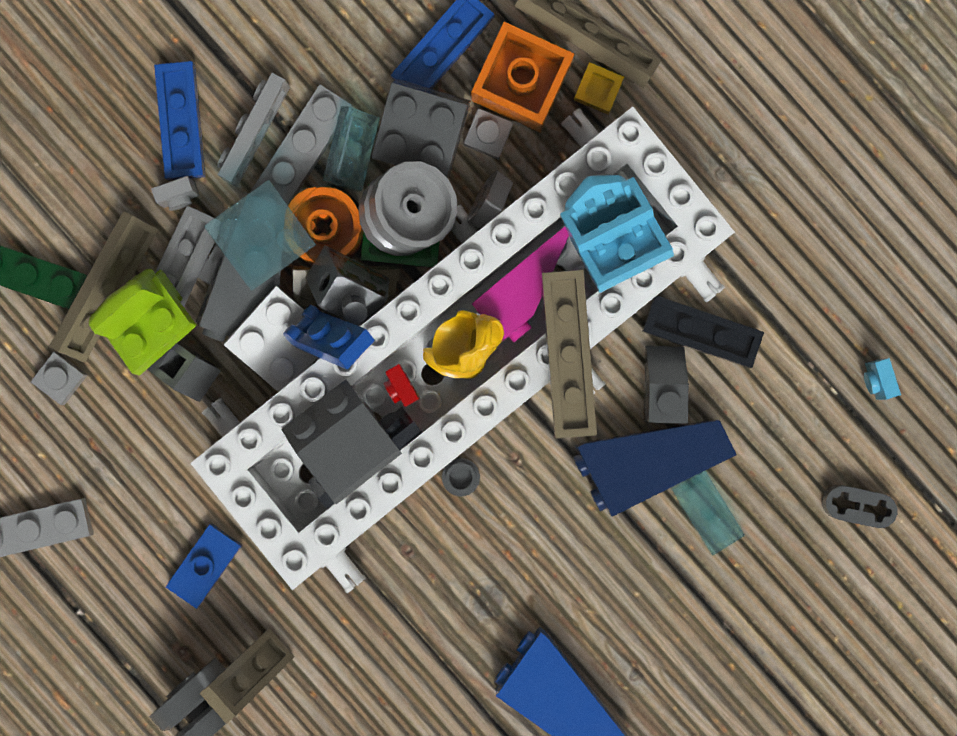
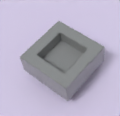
M478 108L464 141V146L499 160L513 122Z
M188 176L151 188L156 204L163 208L169 207L170 211L187 207L192 204L190 199L200 196L195 181Z
M53 352L31 383L58 404L65 405L88 375L60 353Z

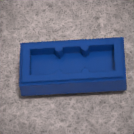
M209 524L168 582L166 588L194 608H199L240 550L242 544L214 524Z

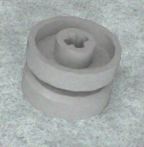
M421 161L403 162L375 178L363 191L358 207L360 225L367 239L380 251L394 256L413 255L443 240L453 228L458 212L456 193L449 179L436 167Z

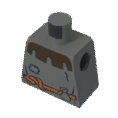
M326 245L306 275L307 283L317 305L357 326H361L380 311L388 298L389 278Z

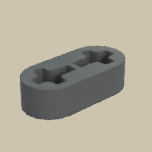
M834 485L829 487L822 497V507L825 513L841 521L875 528H885L890 526L898 515L895 501L891 497L877 492ZM841 492H844L846 500L856 502L855 508L842 507L840 513H837V506L832 505L833 497L839 498ZM879 500H881V506L887 508L886 515H879L877 521H875L873 513L863 511L864 504L877 506Z

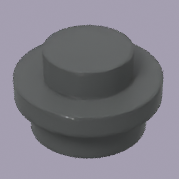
M457 458L445 466L442 473V482L445 489L452 495L459 497L467 496L478 487L480 473L472 461L465 458Z

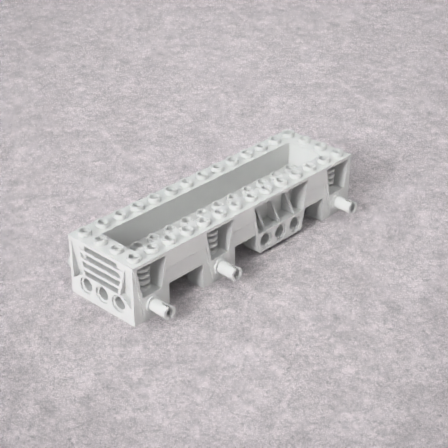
M631 107L600 133L585 117L580 108L574 111L573 115H569L561 125L566 128L581 148L480 230L467 221L468 214L464 211L462 205H458L456 217L461 224L455 220L451 231L462 244L360 326L365 328L375 341L348 370L320 358L241 423L226 406L222 398L211 404L213 407H207L202 412L222 438L190 464L292 590L319 568H324L325 566L342 585L346 593L353 590L356 585L358 586L366 577L362 575L344 552L347 549L346 546L550 382L543 296L534 316L528 321L532 328L516 342H513L509 337L501 342L486 360L483 371L475 378L464 379L444 376L441 383L433 386L428 385L422 378V370L427 365L423 360V349L432 348L437 328L444 321L456 316L458 311L466 310L480 315L472 306V303L565 226L560 213L565 211L567 199L587 176L620 175L626 178V180L634 177L650 203L654 217L672 246L674 253L673 257L600 293L572 244L570 237H568L556 265L561 266L565 271L584 270L590 349L680 276L687 277L704 298L705 302L711 300L716 296L715 294L720 293L725 288L703 261L706 259L705 256L735 233V231L634 107ZM397 364H401L420 397V400L407 407L403 405L402 401L395 404L383 385L384 382L389 380L385 371ZM592 369L593 386L596 390H600L606 383ZM344 380H347L373 412L378 413L383 418L385 415L403 407L423 433L400 450L402 454L338 504L334 503L327 509L317 498L311 485L301 478L300 469L304 463L297 456L281 429L329 391L333 390Z

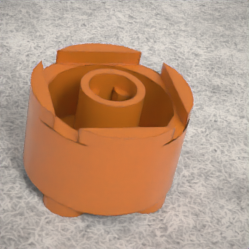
M331 187L308 188L297 194L287 206L284 216L285 239L293 252L307 263L313 265L325 245L350 258H353L360 249L363 241V229L360 225L359 210L353 200L341 190ZM323 220L325 223L333 220L330 224L332 229L330 234L320 233L318 236L316 235L320 231L317 226L319 221Z

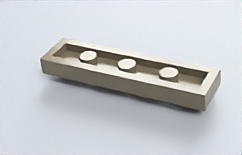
M517 0L514 6L524 12L530 20L540 22L554 31L560 39L573 43L587 52L593 60L606 64L624 76L626 81L636 83L642 88L645 87L662 61L568 0Z
M125 211L122 212L49 345L51 348L84 363L87 361L100 337L89 327L88 321L90 316L107 296L131 280L157 233V228Z
M584 270L542 273L555 439L597 435Z

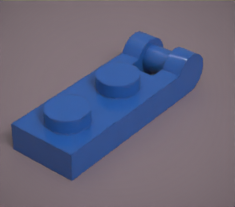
M309 305L302 312L303 318L296 326L291 324L283 332L284 337L296 348L347 370L375 341L365 328L325 314L313 305Z

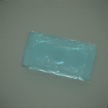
M349 106L340 107L323 181L352 191L362 192L379 124V117Z
M706 471L685 480L671 489L712 556L745 536Z

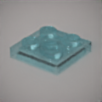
M270 180L204 225L205 229L251 291L316 245Z

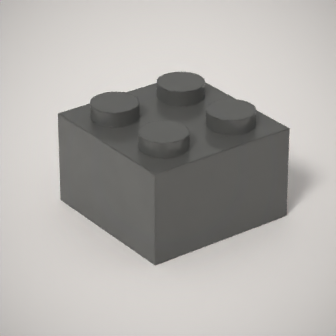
M400 79L393 81L372 158L393 165L403 162L421 161L436 167L448 178L452 171L471 100Z

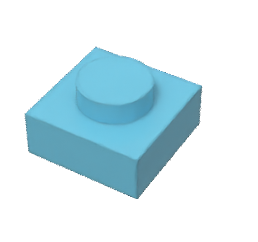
M890 358L877 359L865 363L867 372L864 373V381L871 395L875 394L876 400H887L901 395Z

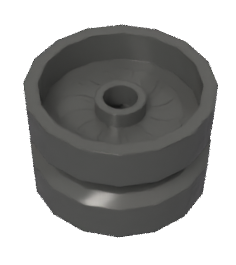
M215 657L198 673L192 672L166 696L168 699L149 717L161 731L172 729L185 718L188 723L175 736H213L226 723L200 695V692L225 670L224 666Z

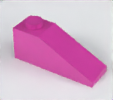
M565 226L472 303V306L480 315H490L501 322L504 327L502 342L508 337L513 342H516L532 328L528 321L534 316L543 296L541 274L554 271L569 237Z

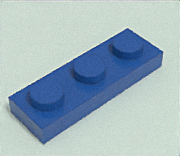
M456 0L392 72L391 78L394 81L400 79L432 89L495 18V14L479 0Z
M193 61L154 65L165 179L171 181L186 176L191 179L206 177L195 64Z

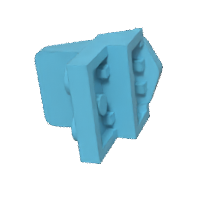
M620 175L587 176L567 199L565 211L560 213L570 240L600 293L674 256L672 246L657 223L653 209L634 177L626 180V178Z

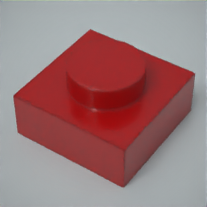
M397 364L385 371L389 380L384 382L383 385L395 404L402 401L403 405L407 407L420 400L401 364Z

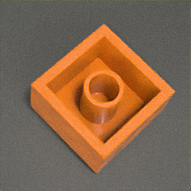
M504 21L471 91V101L541 132L572 65L575 54Z

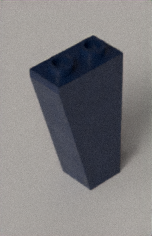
M713 419L582 442L575 446L579 454L573 456V459L582 477L590 475L594 483L595 489L591 490L590 494L598 510L601 512L606 509L608 514L613 517L737 454L720 420Z

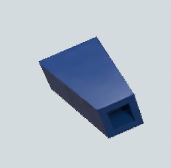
M541 627L534 634L530 631L526 633L516 648V651L520 654L512 666L506 663L494 680L498 684L495 688L496 697L551 736H628L555 642Z

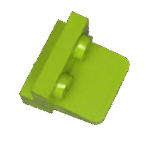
M145 269L129 280L124 286L107 296L88 321L89 327L95 334L108 338L130 372L139 376L197 326L181 304L182 296L161 269L156 273L152 269Z

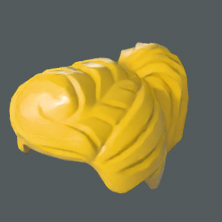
M466 310L458 311L456 316L444 321L437 328L432 348L423 349V360L441 375L464 379L475 378L483 371L486 360L502 342L504 327L497 318L490 315H477Z

